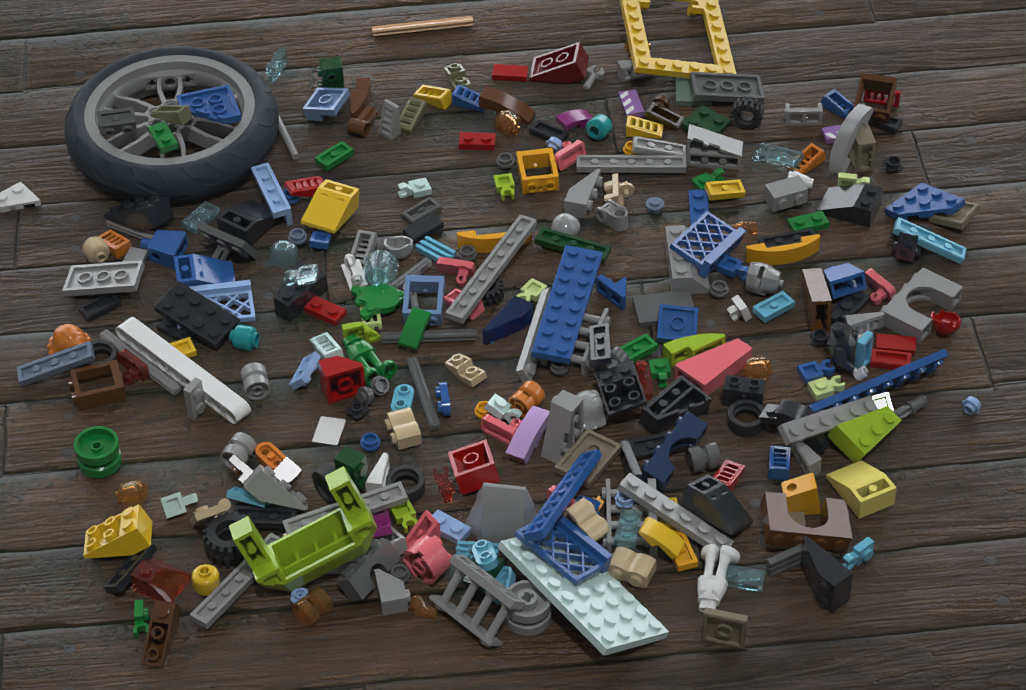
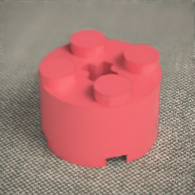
M422 535L403 553L406 556L403 558L404 564L415 578L418 576L424 578L422 582L428 585L433 584L451 567L449 561L452 555L442 546L443 542L439 537L435 535L433 537Z

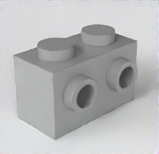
M799 175L765 184L764 199L773 212L807 203L808 188Z

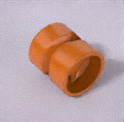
M528 380L509 398L510 409H519L522 412L520 417L524 418L532 406L537 407L545 399V393L539 384Z

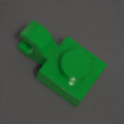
M721 167L716 168L711 175L706 172L692 178L691 184L696 190H705V182L724 181L725 178L722 174L725 171Z
M668 358L649 360L651 379H658L659 388H667L666 380L668 377H671Z
M143 599L134 600V637L138 638V633L141 631H145L147 637L149 625L146 621H149V608H145Z

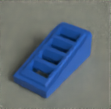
M462 85L456 86L452 93V105L486 112L487 110L479 107L480 93Z
M836 89L823 96L821 101L824 108L844 119L849 115L848 111H852L854 105Z
M770 446L768 479L789 480L791 447Z

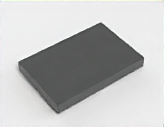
M690 290L633 296L632 300L639 328L658 326L660 304L694 307Z

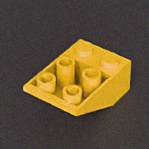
M326 179L317 188L301 219V224L335 234L358 209L359 189Z
M139 504L129 507L117 516H111L105 522L97 526L94 525L86 531L83 556L85 559L134 555L151 546L153 521Z

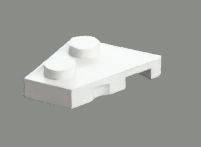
M22 182L0 192V213L14 209H24L23 205L35 203V207L41 205L40 199Z

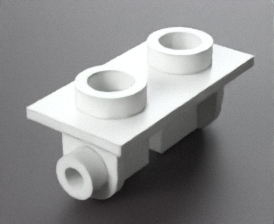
M346 254L344 258L345 264H342L341 267L350 291L352 286L355 285L368 286L360 260H355L353 255Z

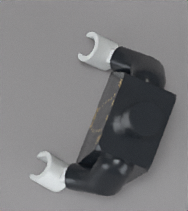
M836 322L831 327L829 348L835 371L846 370L849 373L853 372L855 379L861 381L868 377V369L865 366L858 369L855 367L856 339L858 341L863 334L853 330L849 324L845 325L841 322Z

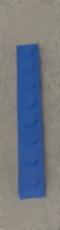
M599 449L580 453L523 533L526 542L532 540L538 542L547 537L548 532L554 527L555 522L561 517L562 512L583 485L585 479L590 475L592 469L597 465L602 456Z

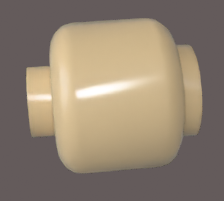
M101 237L88 238L82 247L84 255L92 264L102 263L110 255V249Z

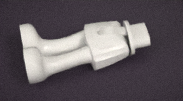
M709 544L702 548L701 558L705 561L704 574L698 577L697 601L700 612H704L705 607L716 609L720 605V601L728 586L725 579L728 565H735L740 560V553L730 546H721L720 558L719 548L715 544ZM719 558V564L715 576L713 575L714 565Z

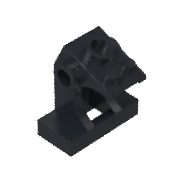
M913 223L928 231H933V227ZM899 232V236L893 234V238L898 239V242H895L893 247V253H896L895 258L911 262L919 258L921 253V247L918 245L919 235Z

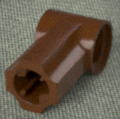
M371 105L364 107L356 118L352 117L349 120L347 126L348 133L367 137L371 124L378 116V111Z

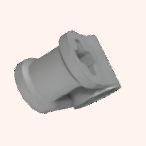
M608 199L602 207H597L594 210V215L600 222L608 225L615 231L627 230L629 226L628 210L625 207Z

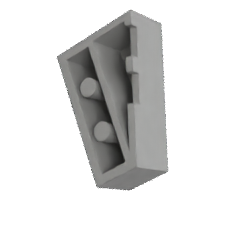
M689 124L686 166L721 167L722 169L741 170L742 141Z
M565 390L554 396L551 401L541 457L556 464L583 434V399Z

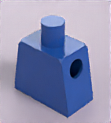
M157 230L152 239L142 238L140 244L141 249L148 250L151 262L175 269L174 256L184 255L189 246L187 232Z
M850 263L830 266L823 271L832 299L867 289L864 271Z

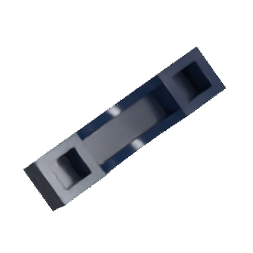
M688 411L684 417L680 416L677 419L674 430L667 432L663 439L664 443L661 446H656L651 460H646L641 467L642 480L647 483V478H656V489L660 492L663 491L673 478L675 467L669 458L671 452L680 447L697 446L706 434L708 424Z

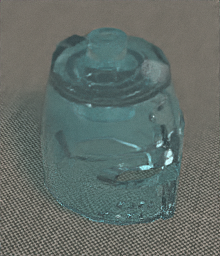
M384 250L371 252L366 257L364 263V278L368 285L377 286L379 284L388 285L396 278V272L399 267L397 258L392 253Z

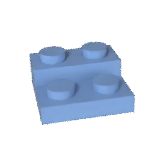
M317 87L303 107V114L306 120L322 121L326 115L336 116L350 95L349 89Z

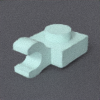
M426 178L408 181V184H398L400 189L398 195L400 198L410 195L418 198L432 194V189Z
M496 393L484 407L485 410L499 420L502 417L506 419L509 424L515 419L513 416L519 419L522 415L519 409H510L511 404Z
M178 492L159 500L167 519L187 512L185 505L197 502L198 498L196 493L182 497L181 493Z

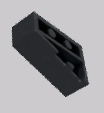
M297 258L274 296L275 314L288 322L296 318L304 311V306L314 296L320 297L328 290L326 273Z
M681 375L642 408L639 423L653 434L674 427L677 419L680 416L684 417L687 411L696 417L708 413L712 398Z

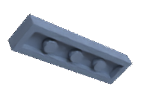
M90 341L18 366L17 374L20 385L25 386L94 361L93 345Z

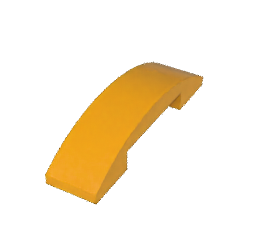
M475 230L457 232V248L460 249L464 245H471L475 248L476 252L491 253L506 232L476 235ZM532 233L529 235V237L526 239L523 245L532 241Z
M820 235L801 237L800 243L766 248L765 243L746 246L745 260L747 263L760 262L769 265H781L800 261L819 251Z

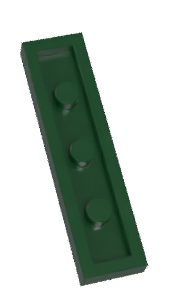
M544 227L540 229L535 237L536 245L560 252L564 251L565 245L603 252L601 264H605L611 254L610 246Z

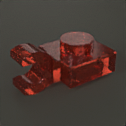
M446 466L443 467L444 473L442 474L437 473L436 469H433V478L438 484V490L444 504L452 502V493L455 492L452 480L448 481L449 471Z

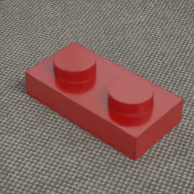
M460 132L459 150H495L496 133Z
M314 296L304 306L305 313L334 326H337L347 315L345 308L318 296Z

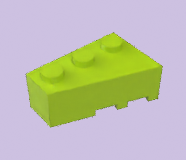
M888 406L836 425L827 436L853 463H856L902 420Z

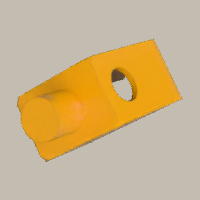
M814 473L781 483L782 491L786 494L788 512H804V515L821 514Z

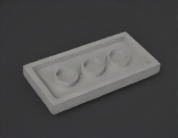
M143 260L73 265L70 268L62 292L66 297L137 291L145 267Z

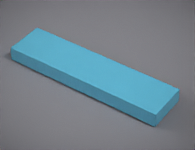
M900 217L896 219L893 234L899 236V232L919 235L918 245L959 264H962L967 248Z

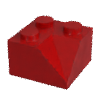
M333 356L318 361L321 390L328 404L356 397L358 388L365 386L364 366L362 363L341 356Z
M487 439L448 452L461 495L481 489L483 483L496 484L501 482Z

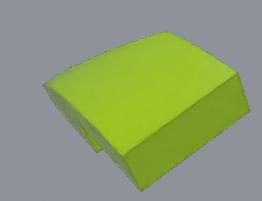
M362 322L342 324L343 339L355 334L368 343L380 341V334Z

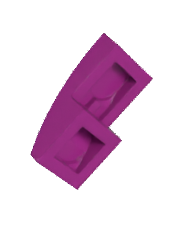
M577 109L556 115V122L566 131L575 126L582 129L586 127L587 122L593 116L586 110Z
M389 509L373 513L372 515L377 526L374 537L392 534Z

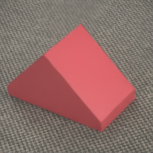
M425 510L407 535V548L422 535L430 537L435 535L441 539L440 523L428 510Z

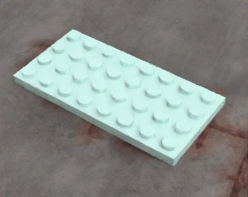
M547 536L544 540H550V536ZM516 537L500 541L498 549L604 656L667 638L669 631L619 581L610 576L608 571L603 574L597 572L579 584L574 585ZM554 537V541L562 542L557 537ZM539 545L543 550H550L549 546ZM554 547V551L565 552L563 548ZM569 549V553L577 554L573 550ZM555 558L558 562L566 563V559ZM569 560L570 564L581 565V561ZM584 562L585 566H592L588 562ZM570 570L576 577L581 574V571Z

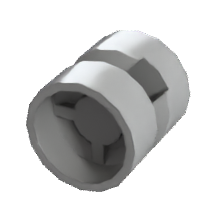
M255 362L245 365L241 370V378L247 398L261 400L267 397L271 390L264 365Z
M237 432L220 454V459L229 468L231 465L228 460L234 454L246 464L249 457L255 452L257 444L251 436Z

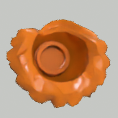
M73 324L60 325L54 330L53 336L49 339V344L47 345L48 354L51 355L91 341V338L88 337V333L83 332Z

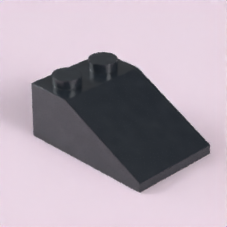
M866 183L829 187L816 212L823 211L825 216L870 228L881 206L883 188Z
M803 537L801 568L815 600L822 608L833 613L850 600L853 572L809 537Z

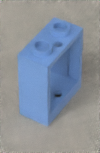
M406 275L402 311L403 324L406 323L412 310L409 309L410 292L438 293L437 310H426L431 312V319L427 325H442L445 296L444 276Z

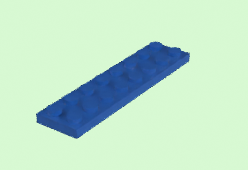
M565 245L531 351V357L570 364L603 252Z
M942 349L813 403L807 408L814 413H818L873 394L885 393L887 388L891 386L893 389L902 386L903 382L908 379L910 382H913L920 378V375L923 373L929 375L935 372L937 367L944 364L943 360L949 355L946 349Z

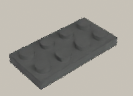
M690 72L694 100L734 102L738 98L742 99L743 96H746L747 99L751 96L752 100L756 98L758 102L764 103L765 96L760 75Z

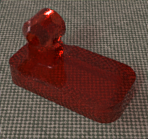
M126 348L117 352L119 363L127 369L122 374L124 383L130 384L138 377L144 382L150 377L147 364Z
M637 360L635 369L646 400H650L653 397L650 367L647 366L645 360Z

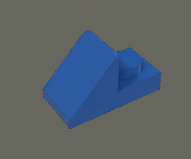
M603 274L596 277V292L623 311L626 304V277L617 283H614Z

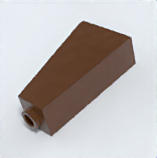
M802 269V290L810 333L817 329H823L830 335L832 300L822 269Z

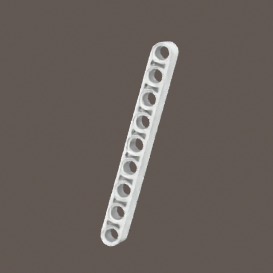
M130 317L116 327V333L122 341L184 388L195 377L202 380L205 403L232 424L238 423L251 413L249 404L243 398L136 318Z

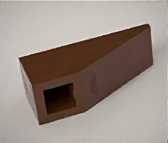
M155 600L141 664L163 668L181 615L182 608L176 603Z

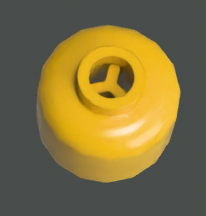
M200 565L192 572L193 588L199 595L209 596L221 583L218 569L212 565Z

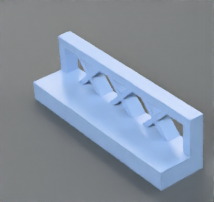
M269 163L251 167V173L273 218L283 216L287 226L293 225L291 207Z

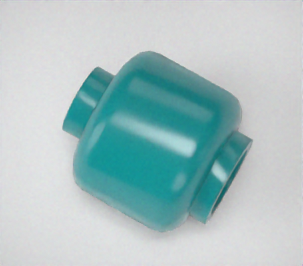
M603 114L595 115L586 125L587 134L594 140L604 139L612 130L611 120Z
M242 324L237 325L234 330H231L229 340L232 341L233 347L243 351H251L253 348H256L260 338L256 328Z

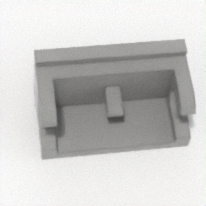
M785 103L786 126L822 125V103H818V108L790 109L789 103Z

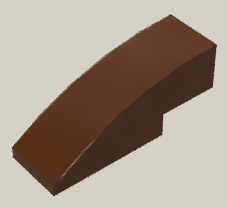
M370 77L356 78L357 89L350 90L351 117L356 118L362 109L370 104Z
M485 86L479 95V107L496 111V117L529 125L535 116V111L528 105L498 89Z

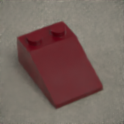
M580 42L533 58L529 79L530 81L556 83L579 82L586 76L589 56Z

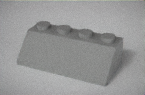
M684 225L665 226V248L671 292L690 290V294L710 293L708 275L705 278L699 275L700 268L669 248L671 243L688 228ZM688 237V240L696 241L695 237ZM678 245L682 249H686L685 245ZM691 246L692 250H699L698 246ZM694 255V257L702 261L701 256Z

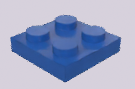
M660 304L656 342L667 343L675 339L696 335L698 308Z

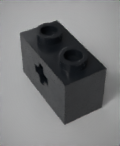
M726 375L722 406L730 407L736 401L743 399L756 401L763 406L766 380Z

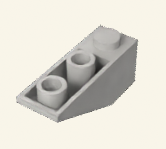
M596 169L569 189L564 200V213L586 218L588 212L592 211L593 200H596L598 196V187L601 188L603 183V177H600V169Z
M259 464L244 481V488L259 501L305 511L308 509L307 498L302 493H295L290 489L291 485L286 480H279L274 476L276 473L268 466L263 467Z

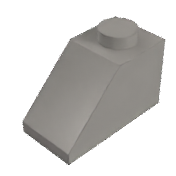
M374 569L375 584L382 615L408 611L407 602H411L409 589L405 590L404 582L380 569Z

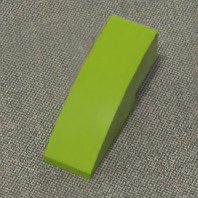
M711 333L675 339L663 344V359L668 358L670 366L674 367L681 361L725 344L726 336L724 334Z

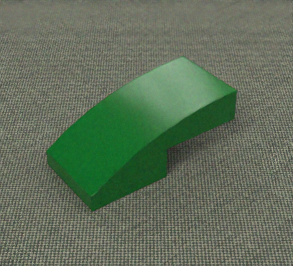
M413 307L402 330L398 345L417 350L424 337V330L431 319V312Z

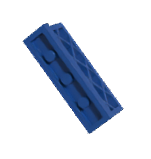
M706 211L671 243L669 248L700 268L698 274L705 278L726 255H729L740 245L746 230L742 227L735 230ZM706 219L713 222V224H707ZM697 228L704 229V232H698ZM709 229L716 230L717 233H710ZM721 230H724L729 234H722ZM688 237H695L696 241L688 240ZM700 238H707L708 242L701 241ZM712 239H719L720 243L713 242ZM678 245H685L686 249H682ZM691 246H698L699 250H692ZM703 247H710L711 251H704ZM694 255L701 256L702 261L694 257Z
M563 515L558 518L554 527L548 532L547 536H550V540L543 539L538 542L535 540L526 542L523 533L531 523L515 531L514 536L574 585L579 584L597 572L603 574L609 570L613 555ZM554 537H557L562 542L554 541ZM539 545L549 546L550 550H543ZM554 547L563 548L565 552L554 551ZM569 549L573 550L577 554L569 553ZM555 558L566 559V563L558 562ZM569 560L581 561V565L570 564ZM584 562H588L592 566H585ZM570 570L581 571V574L576 577Z

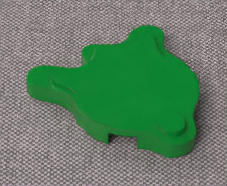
M375 284L366 287L355 285L351 288L352 295L357 297L355 305L357 307H364L360 311V317L363 320H368L376 314L391 313L404 300V291L387 284Z

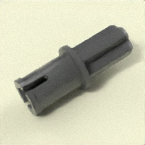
M919 395L910 402H904L903 406L893 412L903 420L908 416H914L918 410L928 406V400L924 395Z

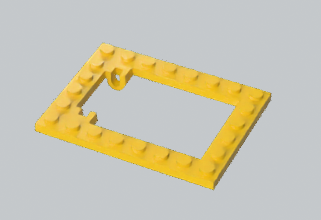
M619 0L635 73L690 79V72L736 74L718 0H672L689 2L687 8L688 16L696 17L697 14L703 15L714 64L651 58L641 11L648 10L650 0Z

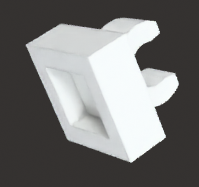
M739 295L731 298L734 305L730 306L727 311L732 320L736 321L741 316L745 322L751 319L752 316Z

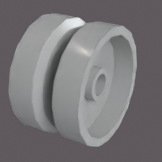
M521 580L512 584L508 589L526 603L522 609L509 610L505 617L506 625L514 633L523 636H533L543 632L549 627L552 620L550 600L530 580Z

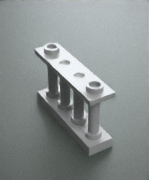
M605 308L601 317L585 313L583 321L597 325L609 323L610 326L611 317H609V309ZM581 327L579 334L590 337V329ZM577 341L575 348L586 351L583 357L573 354L571 362L581 364V375H585L587 369L592 367L590 342ZM540 359V365L548 366L550 360Z
M647 478V484L656 489V478ZM606 479V487H602V500H606V521L610 531L603 537V547H607V551L611 553V545H645V547H649V556H658V545L652 547L643 537H611V529H640L644 521H611V513H644V515H648V517L657 520V515L642 505H633L628 509L611 505V497H616L619 490L610 489V479Z
M452 555L449 562L455 566L456 570L443 595H430L429 599L435 603L434 606L437 609L447 612L479 637L483 645L487 647L501 646L503 642L496 638L495 635L507 613L512 609H522L526 602L465 555ZM463 575H467L471 578V583L457 607L449 600ZM478 587H482L486 590V596L472 619L464 612ZM497 598L501 601V608L487 631L480 625V622L493 599Z

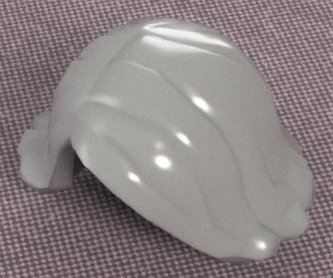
M596 390L579 392L576 396L583 399V431L587 429L593 431L597 430V428H602L607 424L608 415L604 413L600 394Z

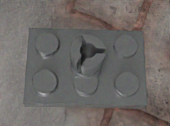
M199 222L196 227L202 232V237L208 239L209 243L217 246L211 258L226 261L230 252L234 253L235 251L244 259L249 260V258L257 260L260 254L246 241L205 223Z

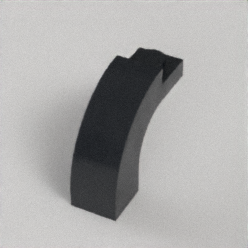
M783 399L780 405L767 404L759 418L761 423L781 425L815 413L800 403ZM827 432L803 440V442L814 452H824L831 439L827 436L829 433Z

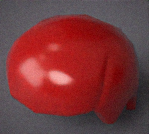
M940 310L937 315H935V312L931 313V326L936 333L949 335L959 330L961 318L958 314L944 312L943 310Z

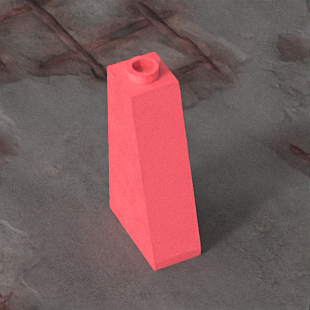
M738 338L677 363L675 365L674 379L676 380L682 375L705 394L710 395L724 384L726 375L734 376L752 362V347Z

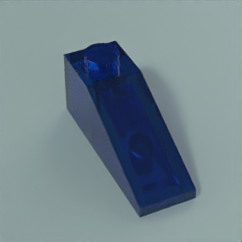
M514 296L482 330L483 344L488 345L524 330L532 322L534 304Z

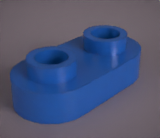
M439 382V386L435 387L436 399L440 398V401H437L438 413H442L443 417L451 416L447 382Z

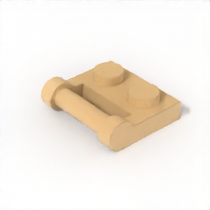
M223 498L218 502V505L208 508V505L197 508L190 518L192 527L209 522L211 518H216L218 514L222 513L224 515L231 507V502Z

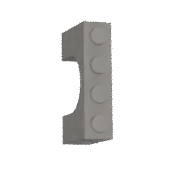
M922 268L912 276L908 284L905 283L897 295H893L887 305L881 308L880 312L885 314L883 326L902 336L916 337V343L921 344L931 332L932 319L914 311L909 307V304L924 300L952 311L961 301L963 286Z

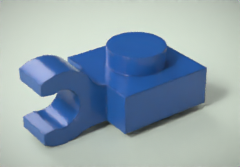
M726 255L717 265V272L732 278L738 275L742 281L746 282L749 267L743 266V261Z

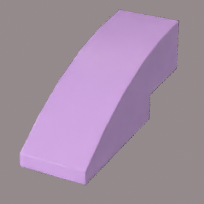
M536 406L531 407L517 428L505 452L508 458L524 464L528 463L533 449H537L547 426L550 411Z

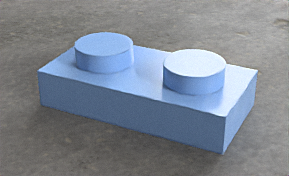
M316 351L304 357L289 383V386L294 390L301 386L305 387L310 382V376L317 369V363L321 357Z
M440 510L433 514V517L440 523L441 536L456 545L458 540L464 541L472 533L470 526Z

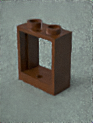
M862 72L854 108L859 103L861 104L864 89L889 92L886 110L874 109L869 119L878 123H889L897 88V78Z
M117 360L70 370L72 378H68L70 390H75L71 394L73 403H78L79 411L127 400ZM110 377L113 378V386L82 393L80 391L79 384Z

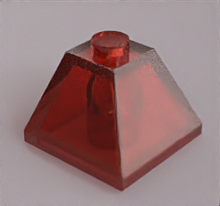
M158 559L142 560L131 573L133 591L154 600L171 603L192 578L191 573Z

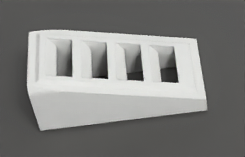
M388 453L382 454L365 483L366 493L386 486V476L390 468Z

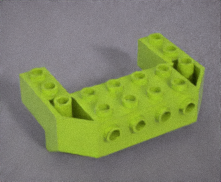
M344 466L325 476L329 490L340 508L267 545L249 516L229 525L233 541L253 570L255 580L259 585L265 588L291 592L367 553L377 526L371 510Z

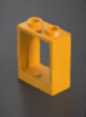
M552 148L516 152V164L523 194L559 190V175ZM551 168L552 174L526 177L525 169Z

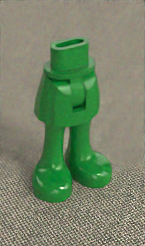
M352 334L343 339L342 342L345 345L349 359L363 364L365 383L370 386L371 380L376 376H383L389 381L396 374L397 364L393 360H385L382 363L376 355V349L361 337Z

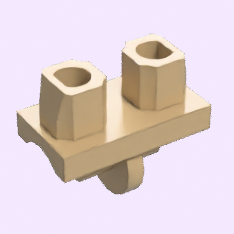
M618 173L612 175V181L604 183V189L607 194L604 195L605 202L611 199L624 207V197L627 198L634 193V186L627 181L619 182Z

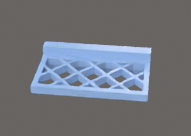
M250 280L189 286L240 318V322L256 321ZM248 299V300L245 301L244 303H242V302L239 301V300ZM233 304L239 306L235 311L229 308ZM245 309L251 314L242 315L240 313Z

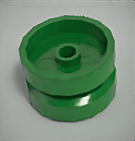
M94 426L83 430L75 438L73 446L79 471L90 478L107 477L115 473L121 466L122 455L117 434L112 429L104 426Z

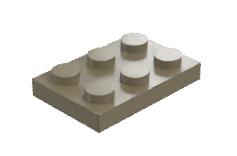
M587 429L554 466V472L564 477L580 453L599 449L602 456L582 485L589 489L620 453V444Z

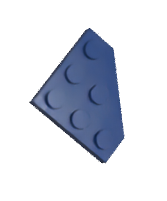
M229 84L176 95L178 105H188L191 114L221 124L242 121Z
M920 183L886 207L885 213L895 219L900 217L904 220H907V216L918 215L919 218L933 217L934 213L940 212L950 215L965 206V199L925 183Z

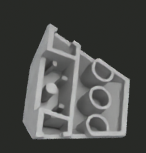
M483 483L465 524L471 527L472 534L478 540L500 543L502 540L515 538V531L531 523L537 513L526 487Z

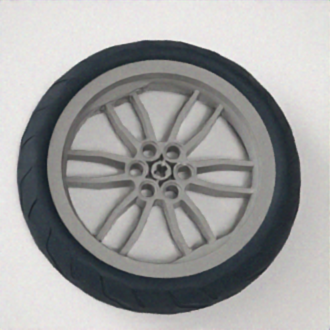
M175 46L155 48L134 53L113 62L93 75L79 89L70 104L65 118V143L77 169L91 183L110 194L130 199L131 201L140 197H145L148 200L150 196L159 194L160 197L168 196L170 204L186 203L218 194L235 186L251 175V167L261 165L275 143L279 125V111L275 97L267 82L246 63L225 53L199 47ZM229 84L242 115V121L234 127L192 115V119L186 124L178 125L151 117L150 113L161 105H178L176 96L175 99L166 100L163 92L177 91L176 95L184 94V91H200ZM158 93L160 105L154 106L139 99ZM134 107L137 130L129 133L120 132L105 140L99 132L97 111ZM166 122L178 142L181 157L166 158L168 152L160 153V158L139 156L156 146L148 132V127ZM190 141L207 149L186 155L184 142Z

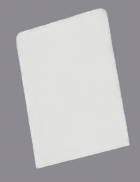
M321 416L312 442L337 445L346 420Z

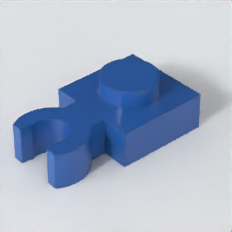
M320 229L313 231L309 247L328 250L332 233H327Z
M827 359L822 361L821 364L812 361L798 365L797 372L804 384H807L810 381L823 378L824 375H833L835 367H830L831 361Z

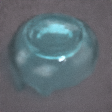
M279 240L270 247L269 260L278 267L291 266L295 263V258L298 257L296 245L289 240Z

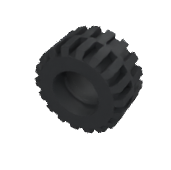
M226 512L224 515L222 513L218 514L216 518L210 519V523H206L205 529H203V541L206 556L210 559L211 563H217L218 567L225 566V568L235 566L236 568L245 559L234 541L226 540L233 539L229 525L247 517L246 515H240L238 512L234 514Z

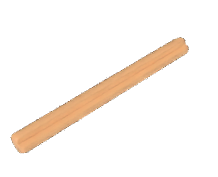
M464 16L373 26L372 35L383 36L473 26V17Z

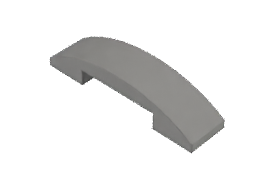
M859 103L846 117L837 133L831 150L829 171L837 174L839 172L846 173L851 161L847 157L861 125L867 126L874 108Z

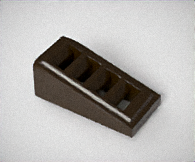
M652 102L643 119L663 124V127L677 130L684 117Z

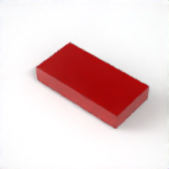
M494 64L492 80L527 82L528 66Z
M877 333L876 349L908 352L915 356L916 337Z
M872 348L870 367L895 370L911 363L912 353Z

